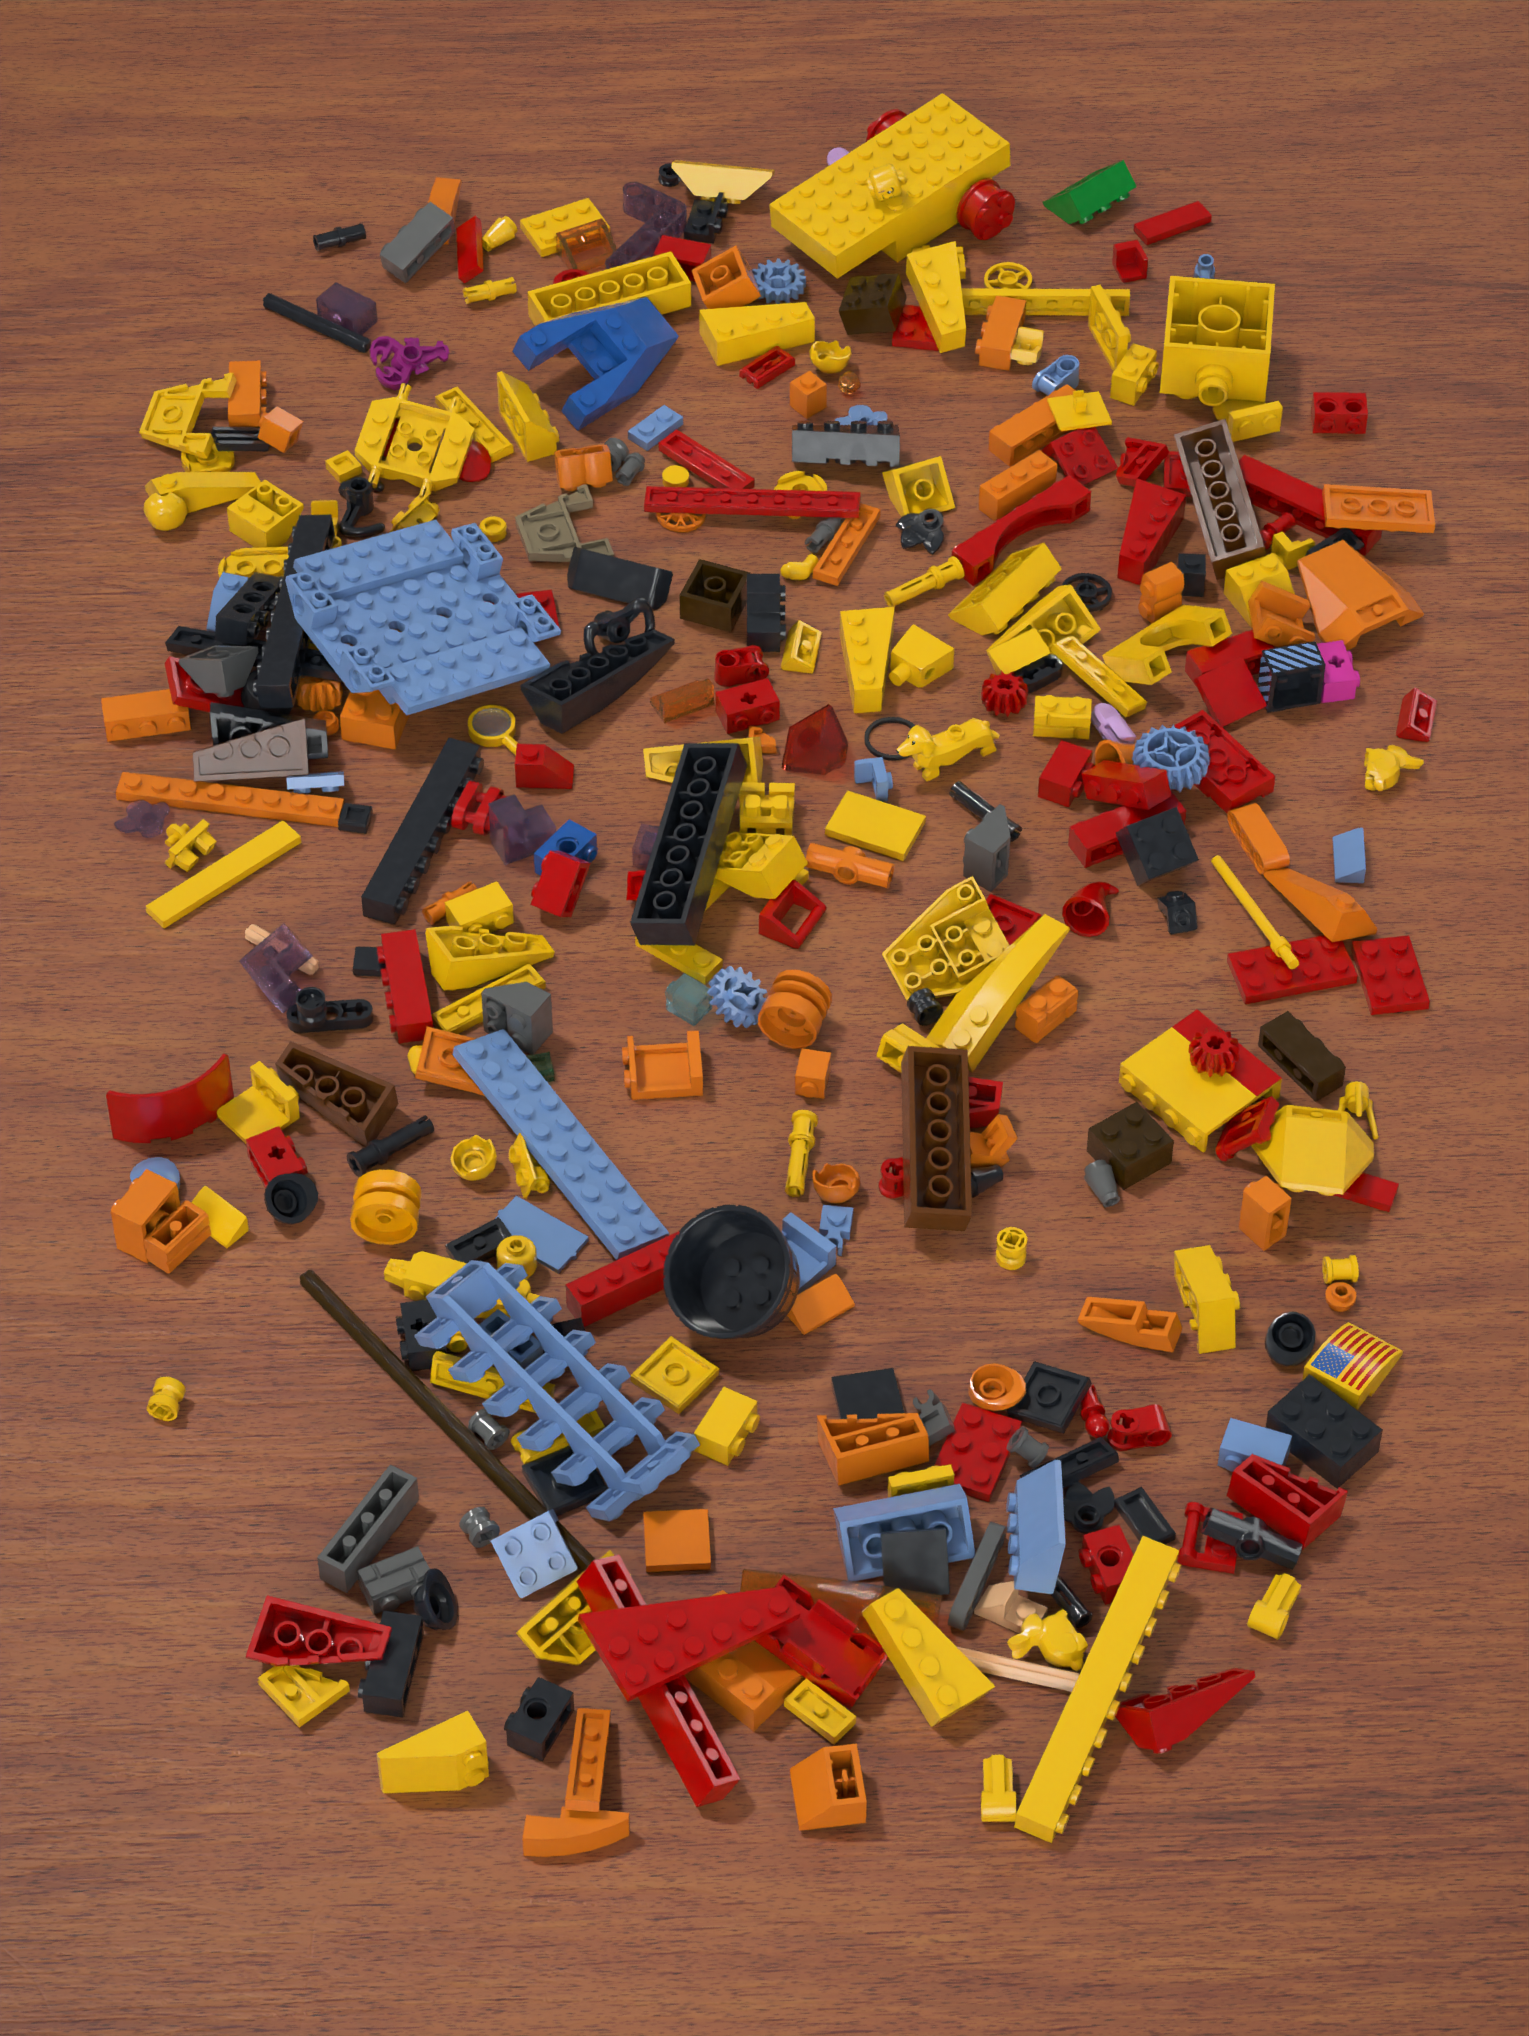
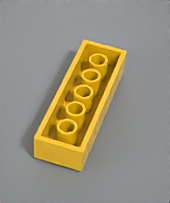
M672 252L527 292L528 314L535 326L570 313L644 297L651 301L661 315L691 307V282Z

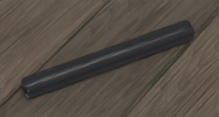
M268 293L263 298V306L362 353H367L371 347V340L272 293Z

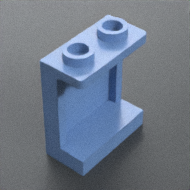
M790 1212L782 1219L781 1232L786 1237L787 1242L797 1257L800 1271L799 1294L811 1287L836 1265V1245Z

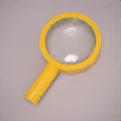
M498 705L483 706L472 712L468 718L470 738L478 745L484 747L504 745L516 756L518 742L513 739L516 732V723L512 712Z

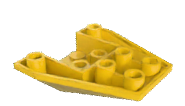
M972 876L947 889L882 953V956L907 1001L914 992L926 988L933 992L935 998L956 995L1010 945Z
M1285 1105L1276 1112V1119L1269 1128L1271 1132V1139L1269 1141L1252 1145V1148L1280 1187L1287 1188L1292 1192L1316 1191L1325 1196L1343 1195L1374 1158L1373 1141L1348 1112Z

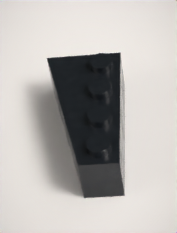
M210 702L213 745L305 718L308 759L329 758L325 720Z

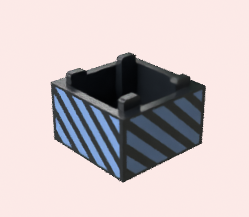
M1315 641L1262 650L1258 688L1267 704L1265 707L1267 713L1320 704L1326 664Z

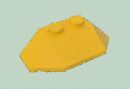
M682 160L672 162V169L691 192L696 196H701V200L716 201L718 193L723 192L727 203L741 204V200L747 199L775 175V170Z
M609 1550L599 1559L614 1556V1554ZM584 1571L516 1632L536 1658L578 1666L596 1650L578 1621L579 1614L592 1612L576 1582Z

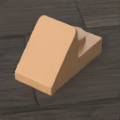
M1014 1581L988 1585L974 1609V1614L1021 1633V1625L1028 1615L1035 1613L1043 1620L1047 1616L1048 1608L1018 1595L1019 1590L1014 1589Z

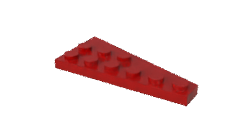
M782 1586L579 1614L578 1621L627 1702L798 1620L801 1613L785 1587Z

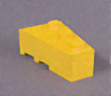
M1210 1245L1175 1250L1174 1277L1184 1307L1189 1306L1194 1316V1319L1189 1320L1191 1330L1198 1329L1197 1349L1199 1354L1236 1348L1235 1310L1240 1308L1237 1291H1232L1228 1273H1223L1221 1258L1215 1256Z

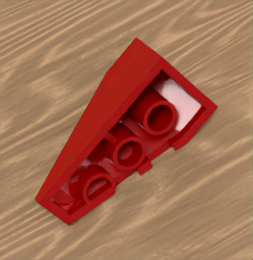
M1233 1668L1198 1678L1196 1680L1197 1686L1194 1684L1173 1685L1166 1687L1168 1694L1151 1697L1149 1693L1141 1694L1120 1702L1115 1717L1138 1748L1151 1749L1156 1754L1165 1753L1173 1749V1744L1189 1737L1256 1677L1255 1671Z

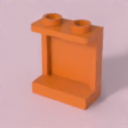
M1261 581L1248 601L1254 638L1278 648L1313 642L1315 634L1304 629L1302 621L1311 607L1310 601Z
M699 1030L687 1031V1043L635 1046L633 1036H627V1047H622L623 1065H629V1070H624V1087L631 1089V1100L703 1096Z

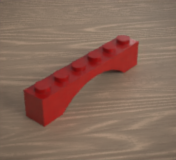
M1068 475L1062 480L1056 481L1043 492L1036 494L1026 503L1017 506L1004 517L995 520L993 524L982 531L976 532L968 540L956 545L952 549L951 557L955 556L961 563L964 571L963 579L972 586L984 580L993 572L999 554L1018 536L1042 526L1069 524L1090 511L1092 491Z

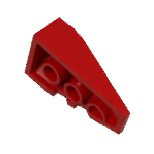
M267 1595L249 1644L246 1658L274 1666L382 1660L392 1627Z

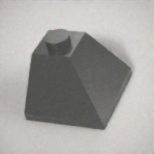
M215 645L180 658L179 663L205 693H217L218 697H227L234 695V690L245 686L257 657L258 647Z

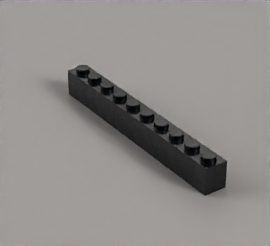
M331 514L299 515L297 526H293V542L288 544L289 557L284 560V576H280L279 580L280 592L275 595L276 608L271 611V627H267L266 630L267 643L262 646V662H258L257 665L258 678L253 681V695L258 697L260 708L294 707L310 638L295 619L285 579L286 576L297 573L293 568L295 559L333 548L335 532Z

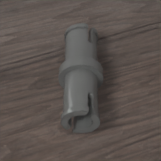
M828 517L826 520L820 521L813 534L805 540V545H808L806 548L812 553H817L827 541H832L845 518L840 521L842 518Z

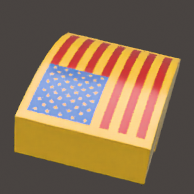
M1348 1322L1336 1330L1304 1366L1302 1381L1310 1374L1358 1410L1368 1395L1372 1397L1400 1359L1403 1351Z

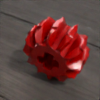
M1001 670L999 675L991 673L990 677L984 680L981 700L988 712L994 711L996 716L1002 713L1008 717L1011 712L1019 714V711L1025 708L1028 688L1022 676L1015 677L1013 672L1004 674Z
M1206 1027L1203 1033L1196 1032L1189 1044L1188 1052L1190 1053L1191 1066H1197L1198 1074L1206 1071L1209 1078L1213 1073L1223 1077L1225 1071L1232 1072L1240 1057L1238 1039L1232 1038L1230 1031L1222 1033L1219 1027L1215 1031H1211Z

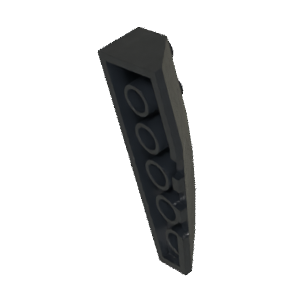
M655 629L625 639L624 645L611 644L602 647V652L592 656L588 652L579 655V661L569 663L567 660L562 661L521 684V691L541 724L563 734L597 714L628 691L675 644V639Z

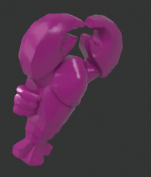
M382 336L372 342L370 359L373 365L376 366L378 355H382L380 361L383 363L392 352L394 353L391 367H383L384 372L387 374H384L379 367L375 369L376 377L383 386L392 390H399L402 383H405V386L408 384L412 371H415V374H420L429 370L426 364L437 358L443 362L448 361V346L444 345L443 341H437L434 347L420 346L419 339L412 337L404 338L406 345L403 346L396 339Z

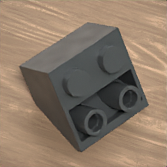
M999 804L992 812L986 813L982 822L974 829L971 828L964 837L963 876L967 879L973 876L979 886L990 892L1008 876L1011 836L1003 805Z
M528 982L485 988L481 992L484 1031L488 1034L505 1029L521 1050L534 1055L553 1033L550 993Z

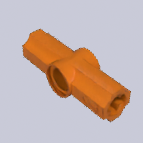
M810 843L806 855L808 864L805 867L831 873L836 880L847 885L854 884L858 880L889 888L895 870V864L866 857L861 849L854 846L838 850Z

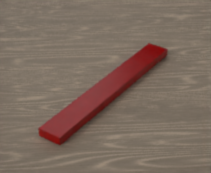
M646 486L644 512L859 518L861 492Z

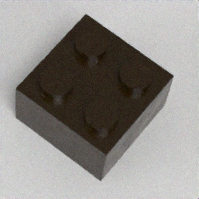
M899 273L857 276L849 279L839 308V314L847 335L896 331L907 299Z
M699 559L679 595L680 619L732 632L747 604V574L751 573Z
M1138 1102L1129 1105L1088 1129L1087 1152L1095 1161L1105 1160L1107 1164L1112 1166L1115 1181L1123 1190L1172 1163L1174 1140Z

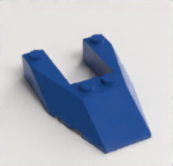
M644 297L574 312L540 323L519 336L512 352L525 368L530 371L567 347L594 378V381L571 394L561 411L575 429L579 431L635 396L676 342L679 335L651 301Z

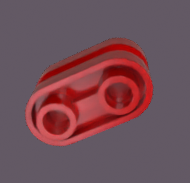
M468 781L454 807L451 819L452 827L465 830L469 823L473 824V833L486 836L489 831L493 832L499 812L505 810L507 804V796L504 795V790L490 786L487 793H483L482 783Z

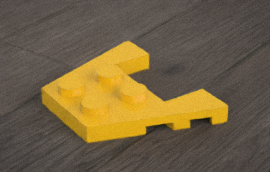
M234 373L224 374L223 379L215 381L212 378L203 379L201 384L191 387L183 384L154 391L139 431L142 438L208 459L214 443L211 433H192L205 398L231 397L237 381Z

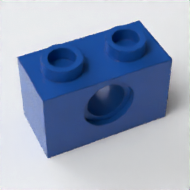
M569 819L534 853L535 873L541 876L543 871L541 870L542 861L549 854L550 850L562 851L589 863L592 862L598 853L597 834Z

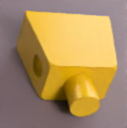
M913 624L892 649L889 679L896 686H901L905 681H908L918 688H923L954 668V648Z

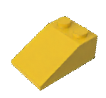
M465 1711L377 1753L380 1787L383 1793L459 1791L468 1786H476L489 1777L486 1740L469 1711Z

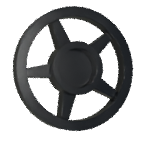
M1078 573L1068 577L1062 583V585H1069L1072 582L1084 580L1074 590L1083 603L1092 604L1085 605L1089 612L1101 611L1111 601V585L1101 576L1091 573ZM1088 580L1101 584L1103 588H1097L1096 585L1088 582ZM1108 594L1102 602L1096 599L1099 595Z

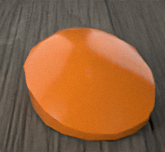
M996 1363L986 1364L979 1367L973 1373L968 1392L971 1401L980 1408L998 1411L1010 1408L1022 1400L1026 1394V1383L1022 1376L1014 1369Z

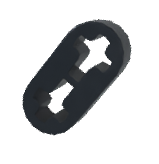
M1048 654L1018 669L1016 677L1022 676L1024 683L1027 684L1028 693H1032L1058 680L1062 675L1063 663L1056 655Z

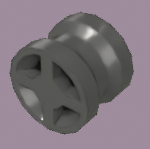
M609 438L604 445H607L610 450L612 472L620 467L621 462L625 461L626 456L629 454V449L620 439Z
M481 1506L468 1511L459 1523L461 1530L465 1534L470 1535L469 1541L475 1548H481L490 1544L491 1540L495 1539L500 1532L498 1524L490 1520L488 1510Z

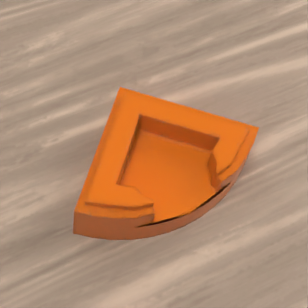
M749 726V738H761L762 753L776 754L775 739L764 733L763 729Z

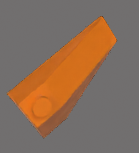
M1289 868L1265 871L1264 877L1331 942L1377 933L1378 929L1366 911L1348 893Z

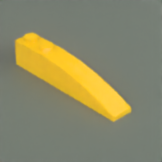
M1044 914L955 995L926 1039L940 1048L968 1050V1070L973 1072L1066 937L1070 927Z

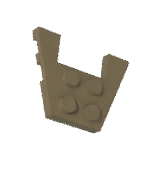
M587 484L577 487V492L571 495L564 493L558 496V501L546 506L543 503L515 517V525L529 561L570 562L574 547L614 557L608 538L580 543L570 519L569 513L593 508V499Z

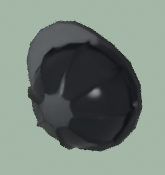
M297 1173L278 1175L268 1183L265 1189L264 1201L267 1208L266 1211L277 1219L278 1222L291 1225L300 1223L310 1215L318 1202L317 1188L312 1180L305 1175Z
M436 1568L429 1569L425 1573L423 1585L414 1594V1611L416 1615L422 1616L426 1627L434 1630H450L456 1625L458 1618L457 1604L446 1576Z

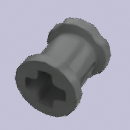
M483 1408L471 1417L468 1429L472 1433H478L485 1440V1446L489 1450H494L507 1440L510 1430L505 1425H500L492 1417L493 1415L488 1414L486 1409Z
M1021 1427L1010 1438L1006 1449L1011 1453H1018L1028 1461L1029 1467L1035 1468L1047 1455L1049 1445L1045 1442H1038L1028 1434L1027 1428Z

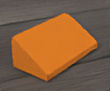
M836 1273L797 1294L795 1303L787 1316L805 1335L855 1307V1303L841 1278Z

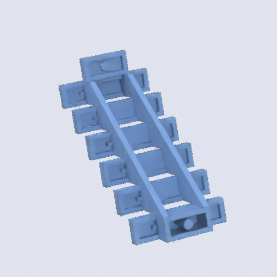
M471 1260L426 1296L437 1318L414 1335L420 1346L439 1349L446 1346L451 1341L450 1337L460 1330L471 1351L448 1369L453 1379L469 1383L476 1382L494 1364L505 1385L482 1403L487 1413L508 1417L519 1410V1405L529 1399L539 1420L517 1437L521 1447L539 1452L551 1447L554 1439L563 1433L574 1454L551 1472L556 1482L570 1486L580 1485L598 1467L609 1488L586 1508L592 1518L611 1521L620 1517L623 1514V1509L630 1503L652 1493L658 1488L659 1483L663 1479L680 1470L681 1464L700 1445L695 1434L676 1431L665 1440L661 1432L653 1425L657 1420L656 1418L665 1411L660 1400L641 1397L632 1405L618 1391L621 1389L622 1383L631 1377L626 1367L607 1363L598 1371L584 1357L588 1353L587 1350L596 1343L591 1332L572 1330L563 1337L550 1324L553 1316L562 1309L557 1299L539 1296L529 1303L516 1290L520 1285L519 1282L528 1276L523 1265L505 1263L495 1270L488 1262ZM500 1298L511 1319L489 1336L474 1321V1318L480 1313L492 1309ZM534 1332L545 1353L527 1368L523 1369L508 1352L514 1347L527 1342L531 1338L530 1334ZM569 1366L579 1387L560 1403H557L542 1387L550 1380L561 1376L565 1372V1368ZM603 1400L614 1421L592 1438L576 1421L583 1415L597 1409L599 1402ZM638 1435L648 1455L625 1474L621 1465L611 1455L620 1448L632 1443L634 1436Z

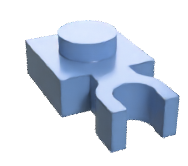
M823 1205L819 1233L838 1247L837 1255L842 1256L843 1239H850L853 1208Z

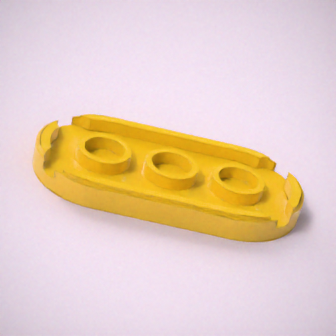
M288 547L237 549L230 553L231 556L226 559L224 557L220 561L218 566L219 578L223 572L249 578L254 572L277 577L284 576V560L289 557Z

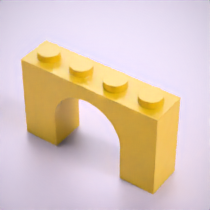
M1181 605L1109 650L1102 657L1105 665L1124 682L1153 685L1172 673L1165 651L1189 644L1213 647L1230 636L1232 631L1224 609Z

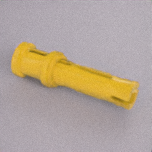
M952 556L948 558L947 562L937 567L934 565L929 567L927 573L890 591L884 592V599L889 607H895L932 588L942 589L946 583L954 579L960 580L964 577L963 567L959 560Z
M808 1110L795 1111L791 1117L793 1131L788 1137L791 1155L785 1193L792 1197H800V1194H804L809 1152L815 1145L813 1133L814 1128L818 1124V1116Z

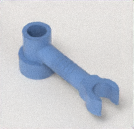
M1203 254L1199 257L1198 264L1194 270V278L1214 279L1215 267L1213 265L1214 259L1211 255Z

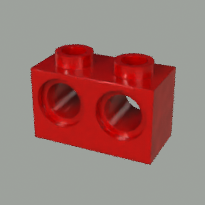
M1313 392L1311 405L1312 433H1366L1368 418L1366 393Z

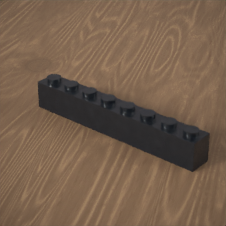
M453 738L447 739L361 896L364 917L395 925L400 915L406 913L409 898L412 894H416L422 874L428 872L433 854L439 852L443 835L448 834L451 829L453 810L466 784L470 780L473 781L476 774L479 775L482 772L484 759L481 758L480 745Z

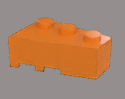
M918 1413L877 1414V1418L857 1419V1414L847 1415V1419L827 1420V1415H817L818 1443L838 1486L929 1462L928 1433Z

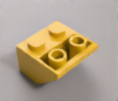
M264 480L227 507L229 531L255 548L280 547L287 542L291 535L293 526L296 525L299 515H301L304 509V504L272 483Z

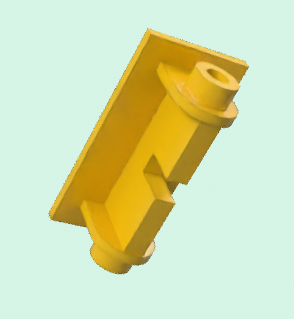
M429 491L422 498L417 496L409 504V510L406 513L400 511L391 521L393 527L390 532L418 525L417 520L420 523H425L436 518L440 508L436 503L428 501L431 492Z
M519 1133L514 1144L510 1146L509 1161L513 1163L516 1183L521 1188L523 1198L527 1199L531 1190L538 1193L547 1192L550 1180L542 1167H535L541 1165L527 1149L525 1140L521 1133Z

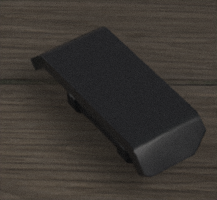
M574 547L567 573L569 588L626 603H631L636 598H644L654 610H658L667 601L673 577L672 571L579 547Z

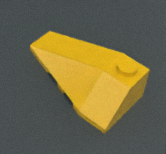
M176 472L151 479L145 485V490L149 497L153 493H157L160 496H167L169 492L174 493L184 499L188 508L187 513L239 499L261 483L255 472Z

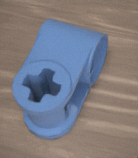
M1072 355L1059 357L1047 368L1037 373L1032 382V388L1037 392H1043L1047 396L1066 384L1073 389L1076 388L1079 384V360Z

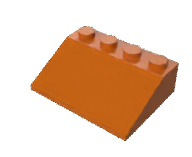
M721 1590V1591H719V1592H717V1593H715V1594H713V1595H711V1596L722 1595V1594H728V1593H726L724 1590ZM755 1641L685 1674L688 1681L753 1732L806 1679Z

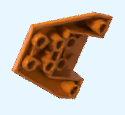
M1344 540L1300 558L1297 561L1305 593L1310 601V610L1317 634L1323 643L1343 640L1348 651L1356 647L1362 634L1394 620L1401 627L1424 615V612L1406 589Z

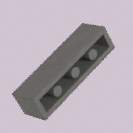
M391 1464L388 1466L317 1557L319 1576L322 1581L348 1593L358 1580L357 1570L369 1566L419 1501L416 1477Z

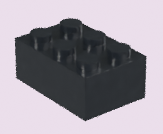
M1310 1374L1268 1411L1265 1427L1292 1435L1290 1453L1337 1489L1379 1452L1383 1429Z

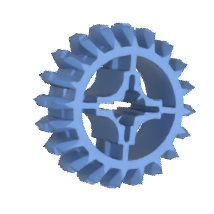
M1173 724L1171 728L1161 725L1159 730L1151 727L1149 733H1143L1140 740H1137L1132 760L1134 761L1133 765H1139L1140 768L1150 767V769L1166 770L1170 791L1171 789H1176L1178 792H1181L1183 787L1191 790L1193 784H1200L1202 777H1205L1210 757L1208 745L1204 744L1203 737H1197L1195 730L1187 732L1185 726L1177 729Z

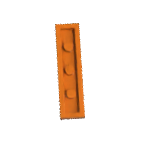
M860 503L859 518H845L813 569V579L835 586L839 585L878 522L881 509Z
M577 1708L565 1810L599 1812L611 1710Z

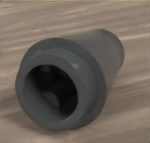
M1097 1160L1087 1165L1084 1169V1180L1102 1202L1103 1206L1110 1207L1120 1201L1112 1166L1107 1164L1105 1160Z

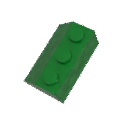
M1124 160L1094 171L1042 203L1045 208L1066 223L1071 224L1079 221L1081 225L1093 219L1092 213L1095 211L1102 213L1111 208L1112 201L1116 200L1118 203L1130 196L1129 191L1137 186Z

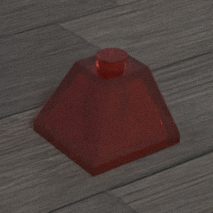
M830 704L789 727L782 769L792 772L826 775L845 764L848 741Z

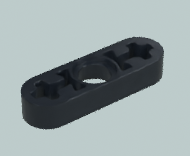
M364 999L326 1001L327 1013L334 1012L338 1016L335 1019L326 1020L318 1028H306L297 1020L298 1009L296 1004L289 1007L286 1013L288 1027L295 1033L363 1029L373 1022L372 1005ZM347 1012V1017H343V1013ZM357 1012H363L361 1016H357Z

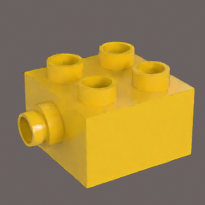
M1170 276L1160 393L1174 394L1182 399H1192L1199 396L1200 401L1208 406H1219L1226 400L1232 399L1265 402L1271 353L1275 284Z

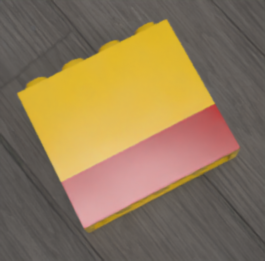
M1196 1009L1120 1063L1119 1083L1125 1091L1131 1092L1148 1110H1152L1161 1117L1167 1126L1179 1132L1190 1145H1194L1204 1153L1207 1149L1209 1134L1263 1096L1266 1099L1272 1096L1275 1100L1280 1097L1282 1078L1240 1043H1238L1239 1061L1235 1064L1232 1072L1225 1071L1223 1077L1213 1073L1210 1078L1206 1071L1198 1074L1197 1066H1191L1190 1053L1188 1052L1189 1044L1196 1032L1203 1033L1206 1027L1211 1031H1215L1219 1026Z

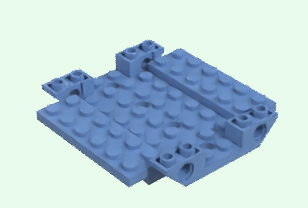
M432 520L297 558L294 560L293 565L297 573L286 576L285 579L295 619L350 692L362 693L379 690L390 705L397 703L406 716L539 675L550 668V663L534 642L560 635L561 630L532 594L518 598L501 577L500 570L503 557L476 523L452 529L451 539L438 521Z

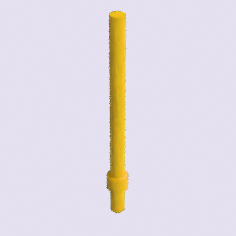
M1219 855L1213 857L1211 860L1212 865L1270 941V948L1275 955L1281 957L1290 969H1295L1299 965V961L1292 953L1289 942L1285 937L1278 934L1222 857Z

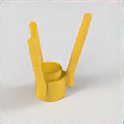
M1362 1082L1349 1083L1345 1087V1096L1339 1098L1338 1111H1345V1108H1348L1350 1112L1356 1113L1358 1117H1361L1362 1112L1366 1110L1372 1137L1376 1140L1379 1136L1372 1109L1373 1101L1369 1099V1088Z

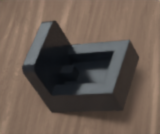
M1171 891L1166 896L1157 897L1158 909L1167 917L1168 932L1170 934L1197 929L1195 902L1186 893Z

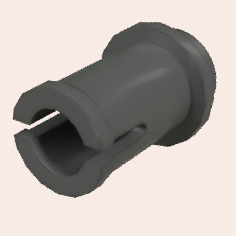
M636 452L628 454L624 465L615 475L618 478L617 481L624 486H629L636 474L644 469V457Z

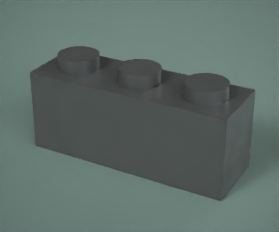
M431 202L424 208H420L408 225H404L390 243H386L380 253L382 267L406 284L455 233L453 217Z

